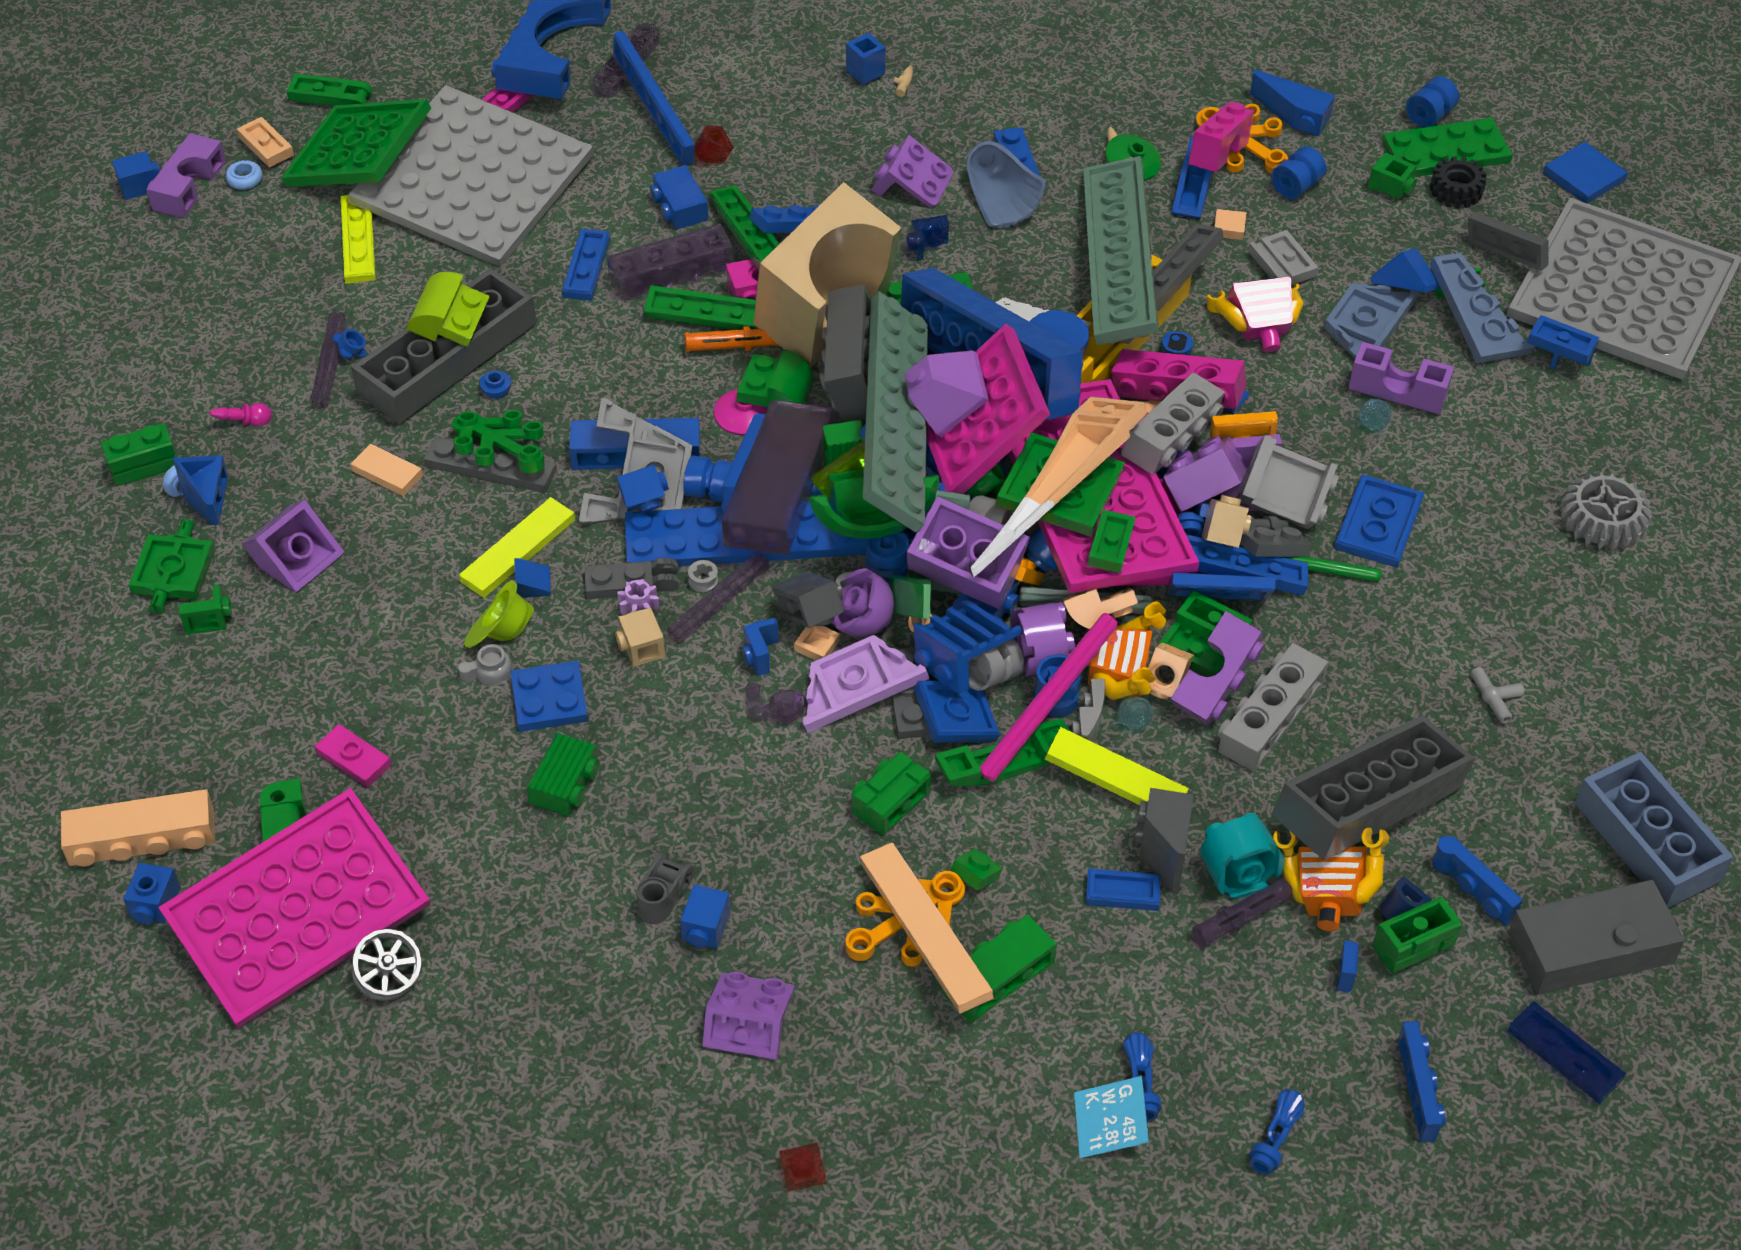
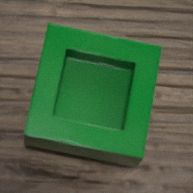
M975 848L954 859L950 871L959 875L963 881L978 891L995 882L999 878L1002 868L994 863L987 854Z

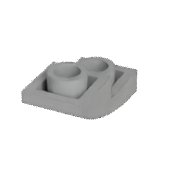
M1091 679L1090 692L1083 694V707H1079L1078 721H1072L1071 724L1072 733L1093 743L1097 737L1102 719L1105 679Z

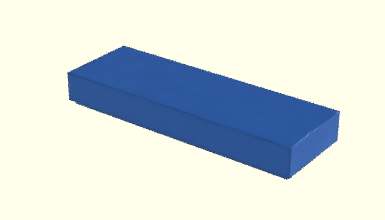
M580 230L563 285V298L593 300L611 239L610 232Z

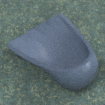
M984 141L971 149L967 159V171L977 203L988 226L1003 229V227L1008 228L1030 217L1043 198L1046 180L1033 173L1009 149L1000 143Z

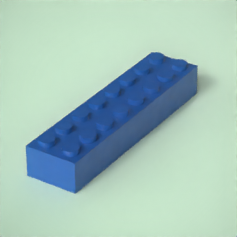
M935 268L902 274L901 306L910 313L921 316L928 324L927 348L936 354L972 350L976 352L1003 325L1007 324L1015 329L1050 412V416L1046 420L1073 414L1079 408L1083 351Z

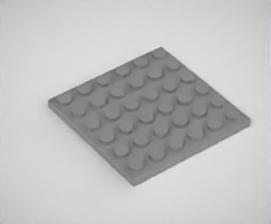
M445 85L429 103L431 110L424 118L423 123L416 129L411 140L399 153L397 160L387 170L384 178L377 183H358L348 194L349 202L478 259L501 267L594 155L593 146Z
M1570 198L1547 238L1549 240V265L1542 271L1530 268L1509 305L1506 316L1534 326L1540 315L1598 336L1599 340L1596 349L1684 380L1740 266L1741 257Z

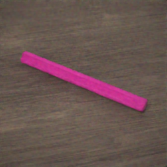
M1103 613L982 763L980 770L984 778L991 782L996 780L1117 628V621L1113 617Z

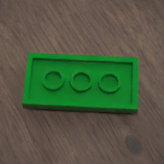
M1493 118L1383 133L1382 143L1389 154L1417 166L1414 177L1433 175L1434 168L1438 162L1442 163V160L1445 158L1451 161V157L1457 156V160L1466 157V162L1474 160L1476 161L1475 166L1481 165L1482 167L1511 163L1513 156Z

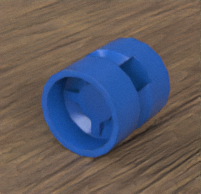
M1433 77L1407 100V115L1413 123L1423 128L1434 126L1459 103V91L1455 84L1446 77Z
M1309 146L1300 147L1287 160L1285 159L1272 170V184L1278 193L1291 200L1297 199L1326 175V162L1322 155L1314 148Z
M691 455L684 476L685 496L705 499L707 495H710L712 501L722 502V485L733 462L717 460L714 464L711 458Z
M901 531L882 538L866 539L865 568L882 577L889 586L890 575H908L907 550L909 549V541L906 534Z
M1055 654L1047 656L1040 661L1037 666L1034 698L1068 656ZM1081 673L1047 714L1048 717L1062 718L1075 711L1078 706Z

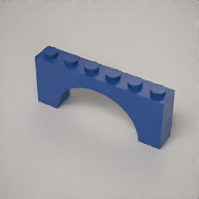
M611 0L530 1L525 15L520 17L516 30L511 32L508 43L503 45L499 58L494 60L492 64V76L496 79V89L562 99L571 84L569 59L552 55L540 45L550 35L565 28L588 24L604 25L611 12Z

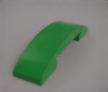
M1062 718L1039 724L993 782L981 775L980 766L997 745L971 752L968 745L937 753L935 754V760L949 785L967 787L998 783L1050 764L1051 762L1045 760V757L1060 727L1068 731L1069 729Z

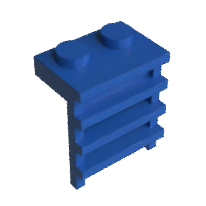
M967 599L962 602L963 608L959 610L950 607L946 609V616L942 618L933 615L930 617V623L925 626L921 623L914 624V659L916 665L919 666L921 664L924 666L927 673L958 694L970 689L969 659L1022 634V628L1018 625L1011 628L983 610V603L979 600L972 603Z

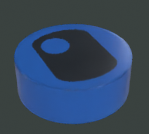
M1169 332L1162 339L1161 351L1162 353L1191 355L1193 340L1184 332Z

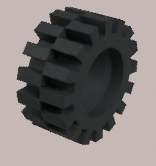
M1457 156L1451 157V161L1445 158L1442 160V163L1438 162L1434 168L1430 185L1431 194L1433 197H1437L1436 201L1439 203L1446 201L1445 206L1447 207L1455 204V208L1460 209V206L1463 204L1465 208H1469L1470 204L1476 205L1478 200L1482 199L1487 180L1486 171H1483L1481 165L1475 166L1476 161L1474 160L1466 162V157L1457 160ZM1452 181H1460V182H1463V183H1465V184H1458V183H1454V182H1452Z

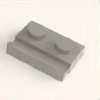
M1288 230L1262 238L1261 242L1257 244L1254 241L1249 244L1248 252L1270 279L1290 277L1291 285L1317 276L1319 267Z

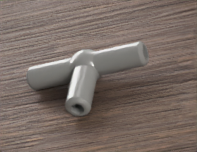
M1474 668L1471 672V677L1480 689L1483 701L1490 705L1500 723H1508L1512 719V714L1503 700L1523 696L1525 692L1524 686L1521 683L1495 687L1483 668Z

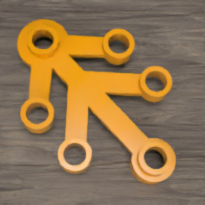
M1256 104L1246 105L1245 108L1254 110L1255 113L1252 124L1258 122L1260 119L1259 106ZM1207 107L1200 110L1196 116L1197 126L1200 127L1220 109ZM1275 117L1267 119L1265 124L1252 125L1248 144L1244 146L1245 149L1265 161V170L1269 174L1282 161L1287 160L1288 156L1280 149L1270 150L1251 137H1278L1282 133V121ZM1229 150L1226 163L1228 171L1237 173L1244 168V158L1240 151L1234 152Z
M952 871L939 872L932 880L918 879L950 927L952 906L959 903L965 895L963 880ZM943 888H950V889H952L953 891H952V892H943V891H941V889H943ZM861 893L856 899V910L862 916H872L876 912L893 913L884 898L873 893ZM870 901L873 905L871 907H863L861 903ZM893 915L871 931L865 928H855L846 936V953L856 961L867 960L873 956L875 946L903 927L895 915ZM907 935L906 944L901 949V959L908 966H917L923 961V958L919 952V955L916 957L906 955L908 951L918 952ZM857 945H864L866 949L857 950L854 947Z

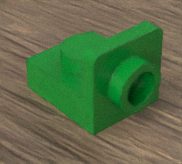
M213 585L212 600L179 604V615L185 634L190 635L227 629L226 616H232L230 597L223 596L220 585Z

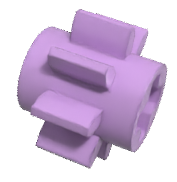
M644 579L626 582L625 591H618L617 593L621 615L650 607L655 610L660 608L656 586H649Z

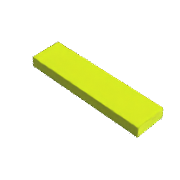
M343 195L341 196L345 283L376 281L372 212L366 208L362 209L351 204L349 196Z
M550 497L459 574L460 582L485 598L515 572L514 558L524 560L532 558L575 521V513Z
M1060 727L1045 757V760L1140 805L1141 801L1148 802L1150 788L1187 793L1189 789Z

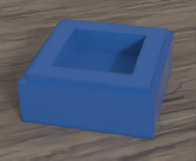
M1344 940L1339 958L1337 991L1350 992L1353 989L1358 964L1359 945H1357V942Z

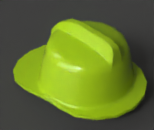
M510 580L499 590L491 605L471 627L464 641L465 647L471 648L486 637L499 641L511 640L519 636L534 613V608L516 592L517 583L515 580Z

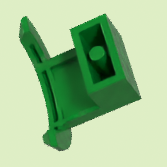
M864 468L827 474L831 507L825 494L809 497L812 511L818 520L829 530L845 537L857 539L882 538L908 528L863 499ZM939 475L923 478L925 484V514L935 501L936 492L939 489Z

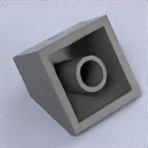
M1150 788L1148 802L1141 801L1135 843L1142 844L1140 858L1154 874H1161L1160 881L1171 893L1178 894L1194 795Z

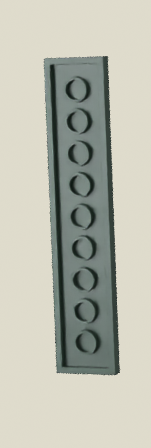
M1141 156L1083 168L1093 330L1096 345L1113 344L1120 340L1147 337L1150 334L1159 333L1144 170Z
M878 292L871 299L863 499L914 532H917L925 525V484L923 478L926 474V420L909 398L904 373L927 356L928 324L921 316L912 314L904 309L896 299L888 298L881 292Z

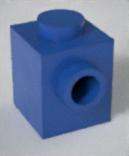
M870 33L847 42L846 70L862 85L884 75L886 47Z
M147 151L112 160L125 200L147 194L149 183L160 172L157 161L151 162Z
M655 464L617 476V484L627 512L641 508L642 512L659 508L661 506L660 501L665 500L664 491L669 490L664 472L657 473Z
M138 863L123 898L130 918L142 924H151L152 922L166 924L167 921L158 907L176 897L181 887L174 868Z
M693 885L680 920L682 941H686L696 947L707 946L718 949L731 913L728 892Z

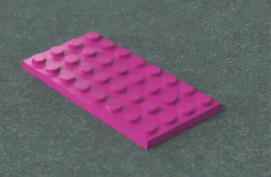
M1111 379L1081 383L1079 407L1090 397L1120 400ZM1072 414L1050 420L1045 419L1032 433L1059 441ZM1030 434L1008 453L1013 466ZM1125 442L1109 456V458L1125 462L1123 474L1105 508L1108 511L1136 517L1121 574L1087 566L1098 524L1090 537L1038 520L1069 593L1172 576L1173 573L1198 571L1199 560L1157 474L1152 475L1123 457L1121 452Z

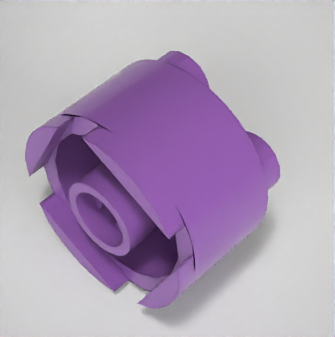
M1062 602L1014 609L1011 612V628L1017 625L1022 628V634L1014 640L1018 643L1023 653L1024 666L1021 673L1025 672V677L1036 675L1037 666L1047 656L1055 654L1069 656V653L1075 648L1072 633L1065 630L1066 612Z

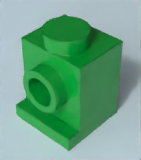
M1385 152L1371 169L1368 190L1373 192L1376 189L1397 199H1400L1404 193L1411 195L1417 184V179L1414 178L1417 166Z

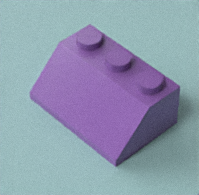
M937 496L925 518V525L919 529L907 550L908 569L1000 609L1015 581L1029 542V536L1022 534L974 577L971 566L986 550L1004 525Z

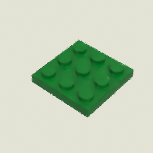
M1031 432L997 495L996 506L1011 511L1017 509L1049 459L1058 442L1057 440ZM1109 457L1106 458L1039 520L1091 537L1100 520L1102 510H1105L1123 474L1125 462Z

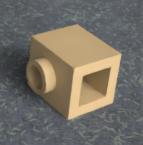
M1222 495L1220 501L1211 499L1201 538L1239 548L1242 534L1247 535L1250 528L1251 515H1247L1249 509L1240 506L1241 499Z
M651 607L619 616L620 631L615 632L616 641L620 651H627L633 667L665 658L664 637Z

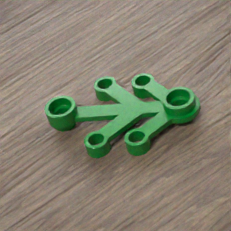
M508 410L503 413V417L483 418L472 411L462 412L452 421L453 430L457 433V437L453 440L454 450L459 455L472 453L474 451L473 438L479 436L481 437L480 447L474 451L475 463L478 466H489L495 462L493 450L495 445L518 458L520 471L524 473H537L545 467L544 454L536 445L522 446L511 439L539 440L544 436L543 424L539 421H529L524 424V428H520L523 425L522 413L519 410ZM501 427H506V428H507V429H490V428H501Z

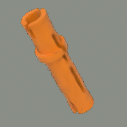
M743 326L742 330L684 333L686 352L744 348V351H751V348L779 346L765 331L750 329L749 326ZM760 336V339L735 341V338ZM728 338V341L703 343V340Z

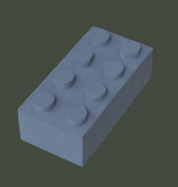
M1638 752L1583 779L1575 805L1641 882L1649 880L1655 882L1668 908L1723 880L1733 855L1642 752Z

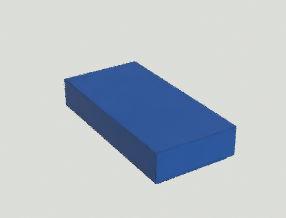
M1088 868L1086 905L1159 911L1161 874Z

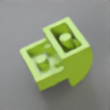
M454 272L436 273L428 279L406 329L434 342L439 334L468 347L490 296L461 284L464 275Z

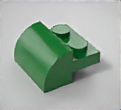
M784 349L780 358L753 354L737 390V402L768 407L767 417L798 422L813 385V372L809 364L801 356Z
M1193 590L1176 613V621L1158 645L1163 642L1193 654L1194 657L1189 668L1205 677H1211L1222 670L1225 658L1210 648L1208 638L1225 611L1251 626L1253 620Z

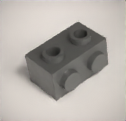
M804 572L771 587L781 617L807 628L827 625L834 621V616L844 612L841 604L843 600L842 591L833 580Z

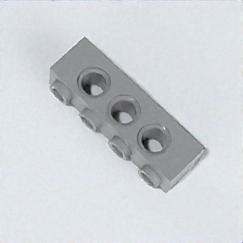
M1193 372L1129 431L1131 437L1126 440L1121 455L1152 475L1162 466L1168 467L1173 462L1178 451L1184 452L1194 436L1200 437L1208 422L1212 421V416L1221 415L1224 408L1221 405V401L1225 391Z
M1294 643L1291 644L1285 653L1279 652L1271 665V671L1268 675L1262 674L1258 678L1252 695L1249 698L1243 697L1237 706L1236 715L1233 719H1226L1221 725L1217 737L1220 738L1218 752L1255 772L1324 683L1329 662Z

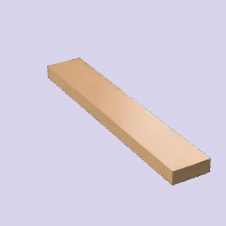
M893 842L860 856L861 865L959 1014L993 999L991 987Z

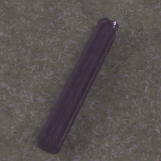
M333 311L328 317L310 398L314 408L320 407L324 409L329 405L339 359L338 345L333 342L332 337L335 333L343 334L347 321L343 312L336 313Z
M754 553L668 627L669 637L677 643L684 641L768 568L767 558L760 553Z

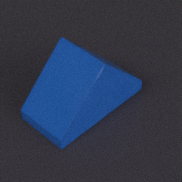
M1417 248L1400 252L1371 276V283L1420 292H1429L1440 287L1434 273Z

